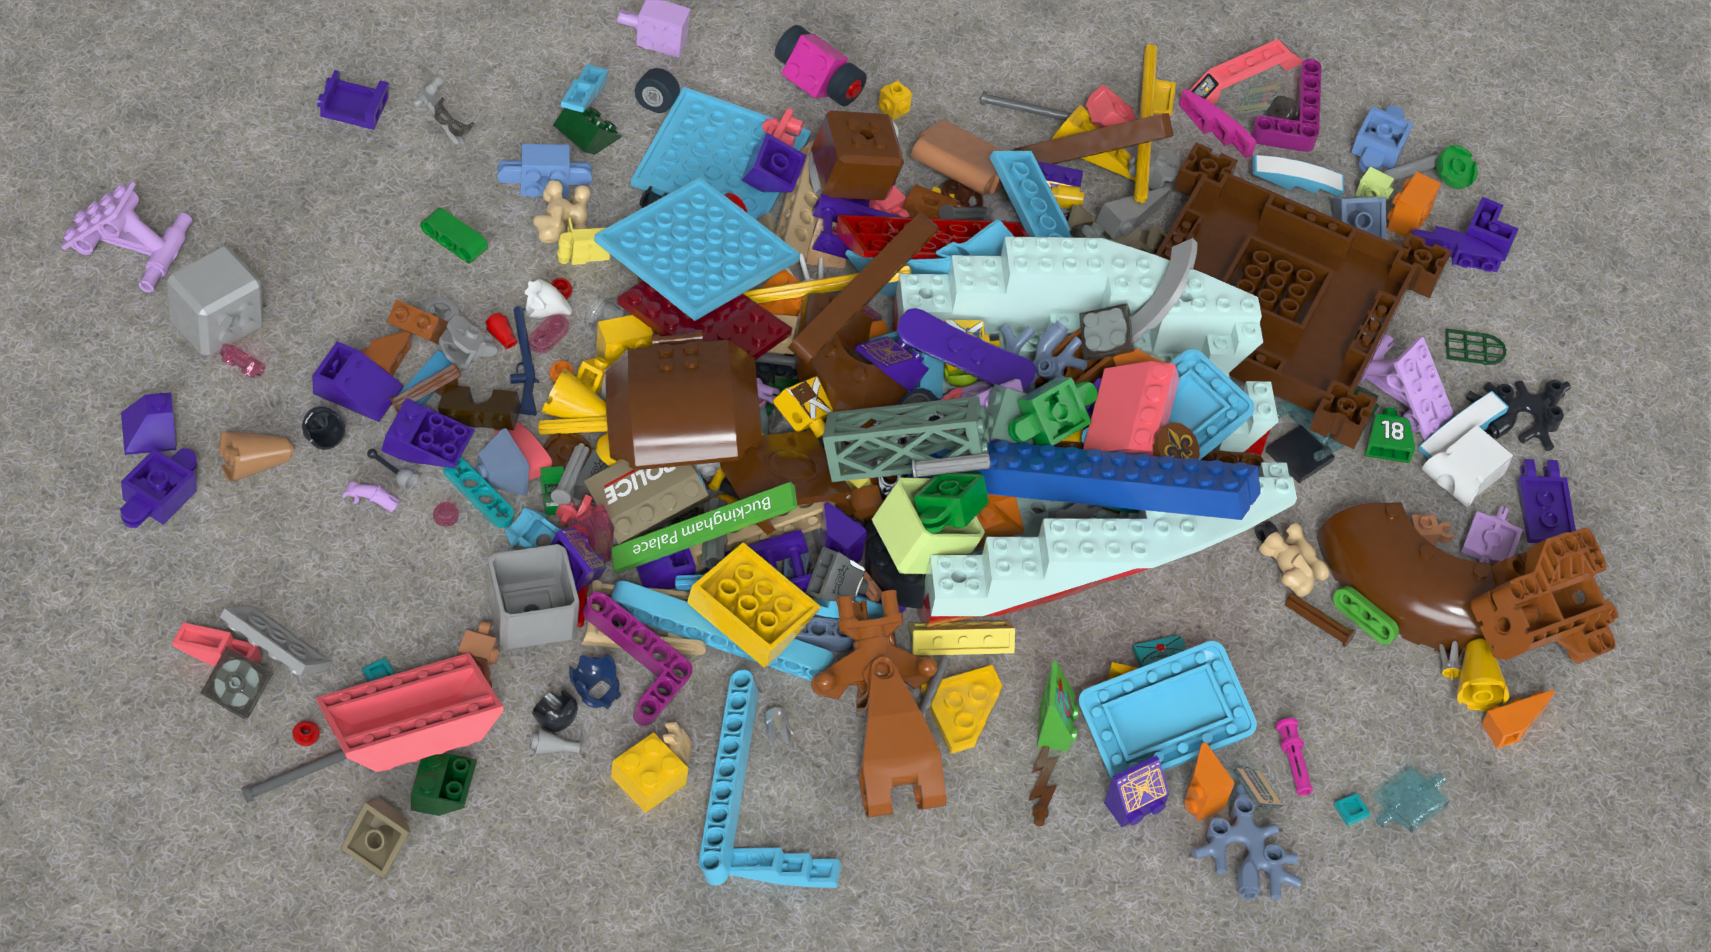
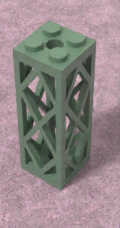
M979 396L829 412L825 424L823 442L832 482L913 474L912 465L905 464L912 463V459H915L916 462L935 460L936 458L928 455L943 449L952 451L943 458L989 454L988 443L991 442L990 430L985 428L984 423L987 420L985 405L981 406ZM937 411L948 415L935 421L926 420ZM871 418L882 422L867 429L860 427ZM966 431L967 437L961 436L960 434ZM905 434L916 436L906 444L895 443L896 440ZM844 441H848L850 444L845 447ZM878 456L886 458L874 467L863 463Z

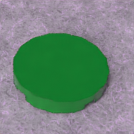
M1451 145L1446 147L1438 154L1436 160L1440 178L1445 184L1458 190L1469 187L1475 182L1478 175L1476 161L1473 162L1471 158L1473 155L1463 146Z

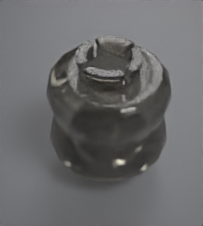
M1282 95L1276 96L1268 103L1270 104L1267 108L1268 116L1295 120L1298 115V105L1292 98Z

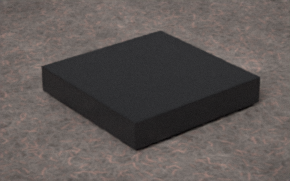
M1302 425L1269 445L1266 449V453L1277 463H1287L1289 475L1298 483H1301L1332 463L1335 458Z

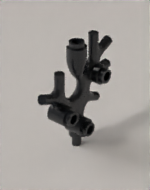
M1551 380L1546 383L1541 393L1531 394L1528 392L1524 382L1518 381L1515 383L1518 397L1513 398L1514 391L1510 385L1501 384L1495 387L1491 382H1488L1483 389L1487 393L1493 391L1509 407L1505 414L1490 422L1484 431L1493 439H1498L1514 427L1518 413L1527 412L1534 416L1536 424L1518 436L1519 441L1525 443L1532 438H1538L1541 440L1545 451L1552 450L1554 445L1550 439L1549 432H1556L1564 418L1562 409L1556 405L1565 396V392L1571 389L1570 383L1568 381L1561 383L1558 380ZM1469 391L1466 399L1474 403L1483 396Z

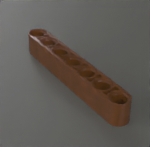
M1163 113L1014 149V151H1032L1037 163L1039 161L1058 164L1174 136L1169 113Z

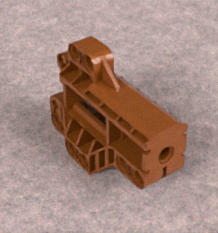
M1587 528L1548 538L1529 547L1527 552L1509 557L1490 566L1495 588L1471 600V608L1477 622L1482 621L1483 626L1480 628L1488 646L1493 645L1494 647L1491 650L1494 658L1509 660L1557 642L1566 648L1570 658L1575 663L1580 664L1613 650L1616 645L1609 624L1615 622L1614 619L1618 618V612L1608 599H1604L1594 578L1595 575L1606 570V561L1595 536ZM1577 590L1583 592L1585 596L1584 603L1577 600Z

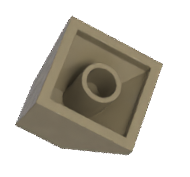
M382 799L365 802L341 850L384 879L391 870L411 831L402 813Z

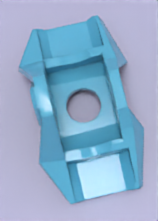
M524 507L520 516L505 532L511 547L519 544V548L528 549L538 547L537 540L542 535L550 536L552 542L556 533L563 529L557 528L547 521V514Z

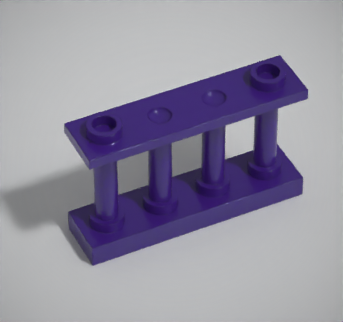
M821 194L812 209V216L823 219V231L821 230L812 250L849 260L845 253L847 250H852L842 242L838 235L833 234V222L837 223L838 215L901 216Z
M802 530L747 545L776 570L777 561L791 558L795 578L789 581L806 595H809L806 593L812 574L805 575L801 554L807 553L809 550ZM733 550L725 552V557Z

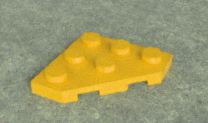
M993 665L942 679L929 710L950 754L975 747L1003 686ZM929 683L921 685L920 692L922 696H924Z

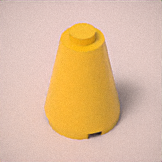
M565 368L559 375L549 394V400L547 403L545 402L541 411L546 415L561 419L607 417L606 402Z
M1481 638L1470 641L1466 645L1457 689V701L1460 705L1462 703L1466 704L1467 709L1488 711L1496 706V704L1503 701L1504 705L1508 701L1509 689L1497 658H1494L1491 650H1493L1492 645L1488 646L1486 640Z

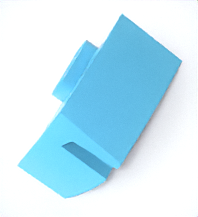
M996 219L967 242L961 244L952 242L936 251V254L940 257L939 259H911L906 265L910 266L912 274H948L952 255L1001 256L1005 237L1014 236L1000 220ZM849 250L845 253L859 273L874 259L863 258ZM898 281L887 283L879 293L895 297Z

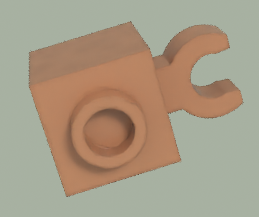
M1435 514L1411 515L1410 522L1434 546H1436L1438 540L1443 543H1450L1454 535L1443 532L1449 531L1450 523L1443 522L1438 525Z
M481 621L477 633L466 630L458 649V656L470 653L473 659L481 658L485 660L489 668L491 664L495 665L498 660L499 649H496V638L490 636L492 623Z

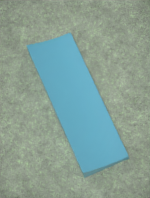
M993 151L989 158L1027 234L1030 237L1075 238L1032 151Z

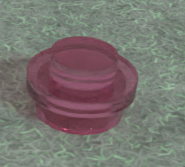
M442 502L433 511V519L440 526H452L458 521L459 512L452 503Z

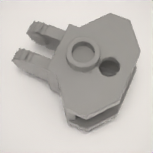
M1161 150L1150 156L1149 187L1152 190L1169 186L1171 188L1169 194L1175 191V179H1177L1179 169L1181 168V161L1171 151ZM1135 155L1129 159V171L1133 177H1136L1137 156Z
M453 315L446 326L448 330H445L439 339L445 357L459 368H467L471 361H476L479 356L492 357L498 353L497 346L492 343V334L481 332L479 326L472 325L462 316Z

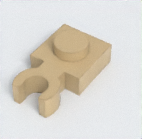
M665 723L668 729V734L663 735L665 743H668V748L685 765H689L693 742L685 730L679 728L678 723Z

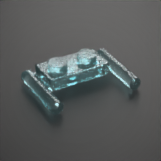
M1291 402L1276 409L1278 419L1289 414L1292 419L1302 425L1322 444L1326 445L1314 453L1316 461L1323 460L1345 446L1331 439V433H1329L1328 437L1309 430L1315 415L1314 412Z

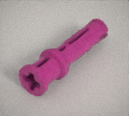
M1286 718L1280 720L1275 725L1276 731L1280 733L1282 740L1281 750L1287 754L1297 795H1309L1313 792V788L1302 753L1304 741L1299 737L1297 729L1299 723L1295 718ZM1296 763L1299 764L1300 771H1301V775H1302L1301 777H1300V775H1299V772H1298V768H1297V764H1296Z

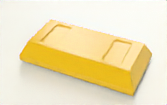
M1155 80L1153 114L1169 113L1170 117L1172 116L1176 88L1175 82Z

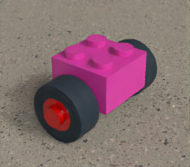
M800 25L790 27L781 36L776 45L775 57L785 64L781 74L814 98L829 96L839 105L848 106L860 95L866 84L867 75L864 71L852 63H847L848 57Z

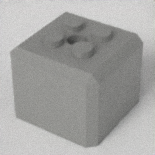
M223 246L171 274L167 280L170 321L202 355H211L262 327L261 280L230 247Z
M555 544L495 553L488 559L487 594L501 647L509 650L567 641L574 638L577 634L579 599L566 548Z

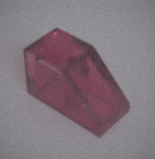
M604 505L587 510L568 522L570 528L576 527L580 533L587 537L590 547L603 558L605 563L611 560L614 526Z

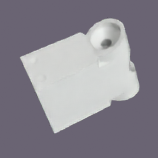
M1476 425L1451 445L1446 452H1441L1431 457L1423 465L1422 470L1468 509L1476 496L1505 475L1513 455Z

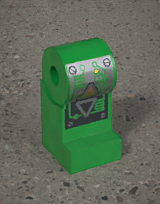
M563 466L540 468V487L544 511L547 515H556V510L559 506L552 500L551 493L557 489L564 473Z

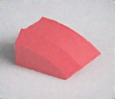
M1104 84L1089 96L1085 105L1092 119L1090 123L1098 128L1136 120L1132 107Z

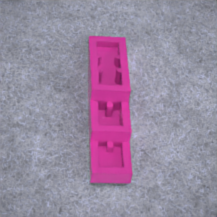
M1187 89L1182 90L1178 105L1204 135L1212 132L1224 146L1233 144L1244 158L1253 155L1257 141L1238 122L1206 99Z

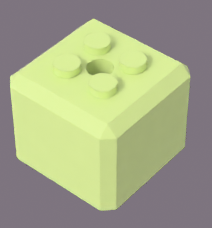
M899 478L872 518L899 573L926 574L930 555H970L985 533L977 516L963 528L945 526L940 532L930 533L925 530L918 516L914 496L932 478Z

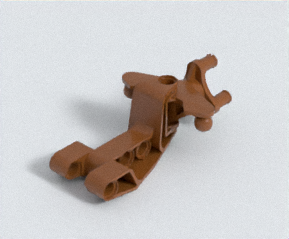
M895 590L880 593L884 615L882 618L869 620L867 601H861V603L859 601L853 602L852 596L836 598L840 618L838 622L839 632H843L854 639V652L817 673L811 681L812 690L817 695L836 700L840 699L848 686H858L856 713L868 711L864 751L859 770V784L864 810H867L865 812L867 818L894 814L892 812L890 791L896 786L913 785L916 803L919 802V804H916L918 810L946 806L947 802L941 752L919 707L906 686L907 684L911 688L916 689L930 681L932 676L936 674L938 665L930 657L915 656L890 644L889 636L904 623L903 614L899 612L897 591Z

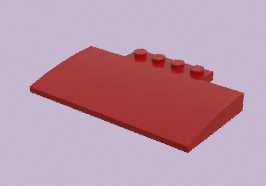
M838 215L836 234L857 255L863 258H875L913 218ZM928 218L939 229L912 259H939L940 257L936 254V251L952 242L958 244L967 242L993 221ZM1001 221L1014 237H1030L1019 222Z

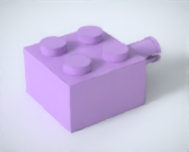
M645 0L639 15L621 9L617 23L636 28V45L644 49L655 50L665 55L679 58L688 40L691 9L663 0Z

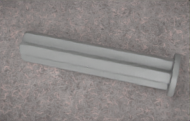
M1436 151L1432 156L1382 171V173L1397 180L1413 175L1416 172L1437 167L1436 160L1438 154L1441 151Z
M583 443L575 446L557 489L551 493L552 500L558 505H568L571 501V492L590 451L589 447H586Z
M987 453L918 462L912 459L914 478L989 469L991 466L990 456Z

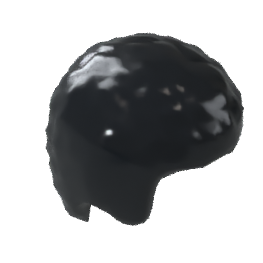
M314 407L306 413L302 422L304 437L318 449L329 450L334 448L345 436L344 422L330 408Z
M565 690L561 691V696L547 693L534 707L532 715L548 731L560 732L569 727L575 720L578 704L575 698Z

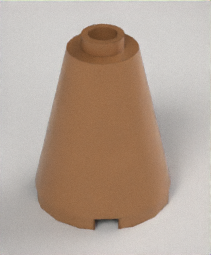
M225 431V433L221 434L219 441V455L224 457L226 465H221L228 481H238L287 463L294 452L292 443L288 442L286 437Z

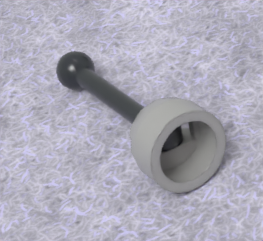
M375 449L368 450L367 456L369 458L376 459L396 474V482L402 489L409 491L417 484L418 474L407 468L399 471L380 457Z

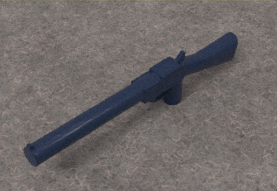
M517 306L513 309L522 362L516 365L517 374H510L511 384L524 383L520 414L536 416L537 411L533 397L534 383H539V380L535 378L534 364L532 362L523 312L525 308ZM523 365L524 373L518 374V367Z

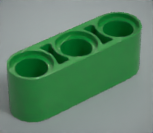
M437 208L420 222V227L424 234L429 235L430 238L467 264L472 263L488 249V244L482 235L442 208Z

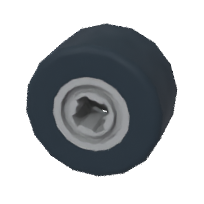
M660 68L649 69L635 87V97L643 108L655 113H664L670 109L680 94V87L676 78L670 72Z

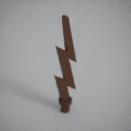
M1042 746L1032 772L1042 770L1029 799L1030 801L1040 798L1038 805L1033 808L1032 815L1035 816L1034 824L1036 826L1044 825L1045 818L1048 817L1049 813L1048 805L1057 785L1046 788L1059 758L1057 756L1047 760L1050 749L1047 746Z

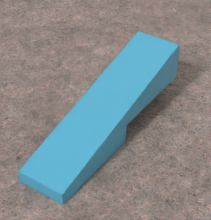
M586 64L579 78L574 79L561 101V107L584 112L606 86L608 70Z

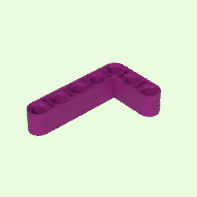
M1306 59L1302 63L1297 78L1296 120L1258 116L1255 119L1251 136L1257 141L1256 144L1309 152L1314 149L1320 126L1322 70L1321 64L1317 60Z
M595 592L589 596L583 608V615L586 620L658 677L640 698L633 711V718L637 724L641 726L651 725L686 685L693 673L692 664L609 596L602 592ZM591 605H599L602 611L594 610ZM612 621H619L623 627L614 626ZM632 637L640 638L643 644L635 643ZM653 653L660 654L664 660L655 659ZM673 670H680L684 677L676 676ZM657 689H665L668 692V696L661 695ZM641 707H648L653 714H645Z

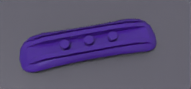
M908 309L900 317L897 328L900 338L905 344L921 353L956 367L993 386L994 384L1000 385L1014 379H1019L1022 389L1025 390L1034 380L1036 367L1028 358L976 338L921 309Z

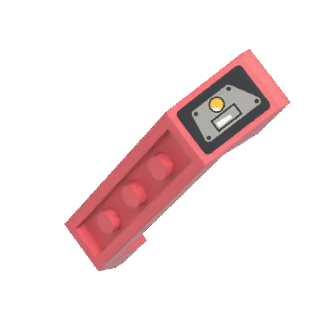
M1276 39L1209 69L1189 91L1215 104L1218 102L1222 89L1278 64L1285 71L1301 65L1303 60L1290 46Z

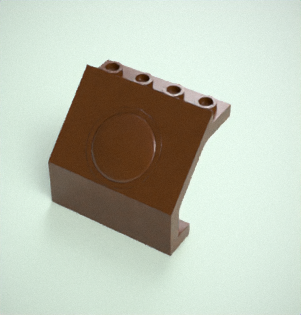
M812 430L762 435L763 444L757 448L751 446L745 450V456L740 460L720 462L722 471L741 500L791 482L795 485L797 505L832 501L848 517L856 512L851 503L854 500L851 495L852 490L847 482H832L826 451ZM774 517L756 523L767 536L776 530L771 523Z

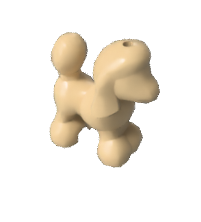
M552 180L546 184L542 195L543 200L549 203L546 207V215H537L533 218V223L539 232L538 237L542 243L551 244L557 242L560 239V235L565 232L564 222L567 221L568 217L571 218L572 224L575 225L573 229H588L586 225L588 219L587 203L591 191L587 186L581 185L576 187L575 194L571 196L570 203L562 198V183Z
M1294 523L1287 528L1288 534L1284 537L1278 532L1269 535L1259 550L1264 556H1273L1282 571V584L1288 586L1295 595L1301 598L1313 590L1315 579L1325 581L1330 575V569L1325 561L1316 557V550L1305 539L1300 524Z

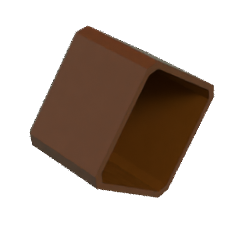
M830 110L825 115L811 148L822 192L832 198L885 200L889 196L904 164L894 124L889 114Z

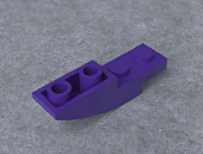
M1435 226L1433 232L1412 229L1411 232L1416 236L1426 239L1425 245L1433 248L1434 244L1452 250L1450 257H1452L1453 265L1481 269L1486 272H1498L1503 260V254L1472 236L1452 229Z

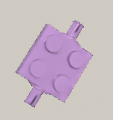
M1500 506L1496 516L1486 515L1477 511L1461 552L1479 559V562L1494 565L1514 556L1523 529L1505 520L1509 512L1507 507L1502 514L1504 506Z

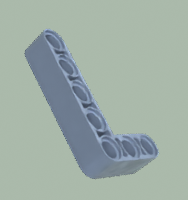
M803 534L808 545V538ZM808 552L801 554L805 575H807ZM791 558L783 560L782 575L788 580L795 578ZM813 617L794 638L830 652L841 653L850 651L854 643V639L843 632H839L838 622L840 619Z

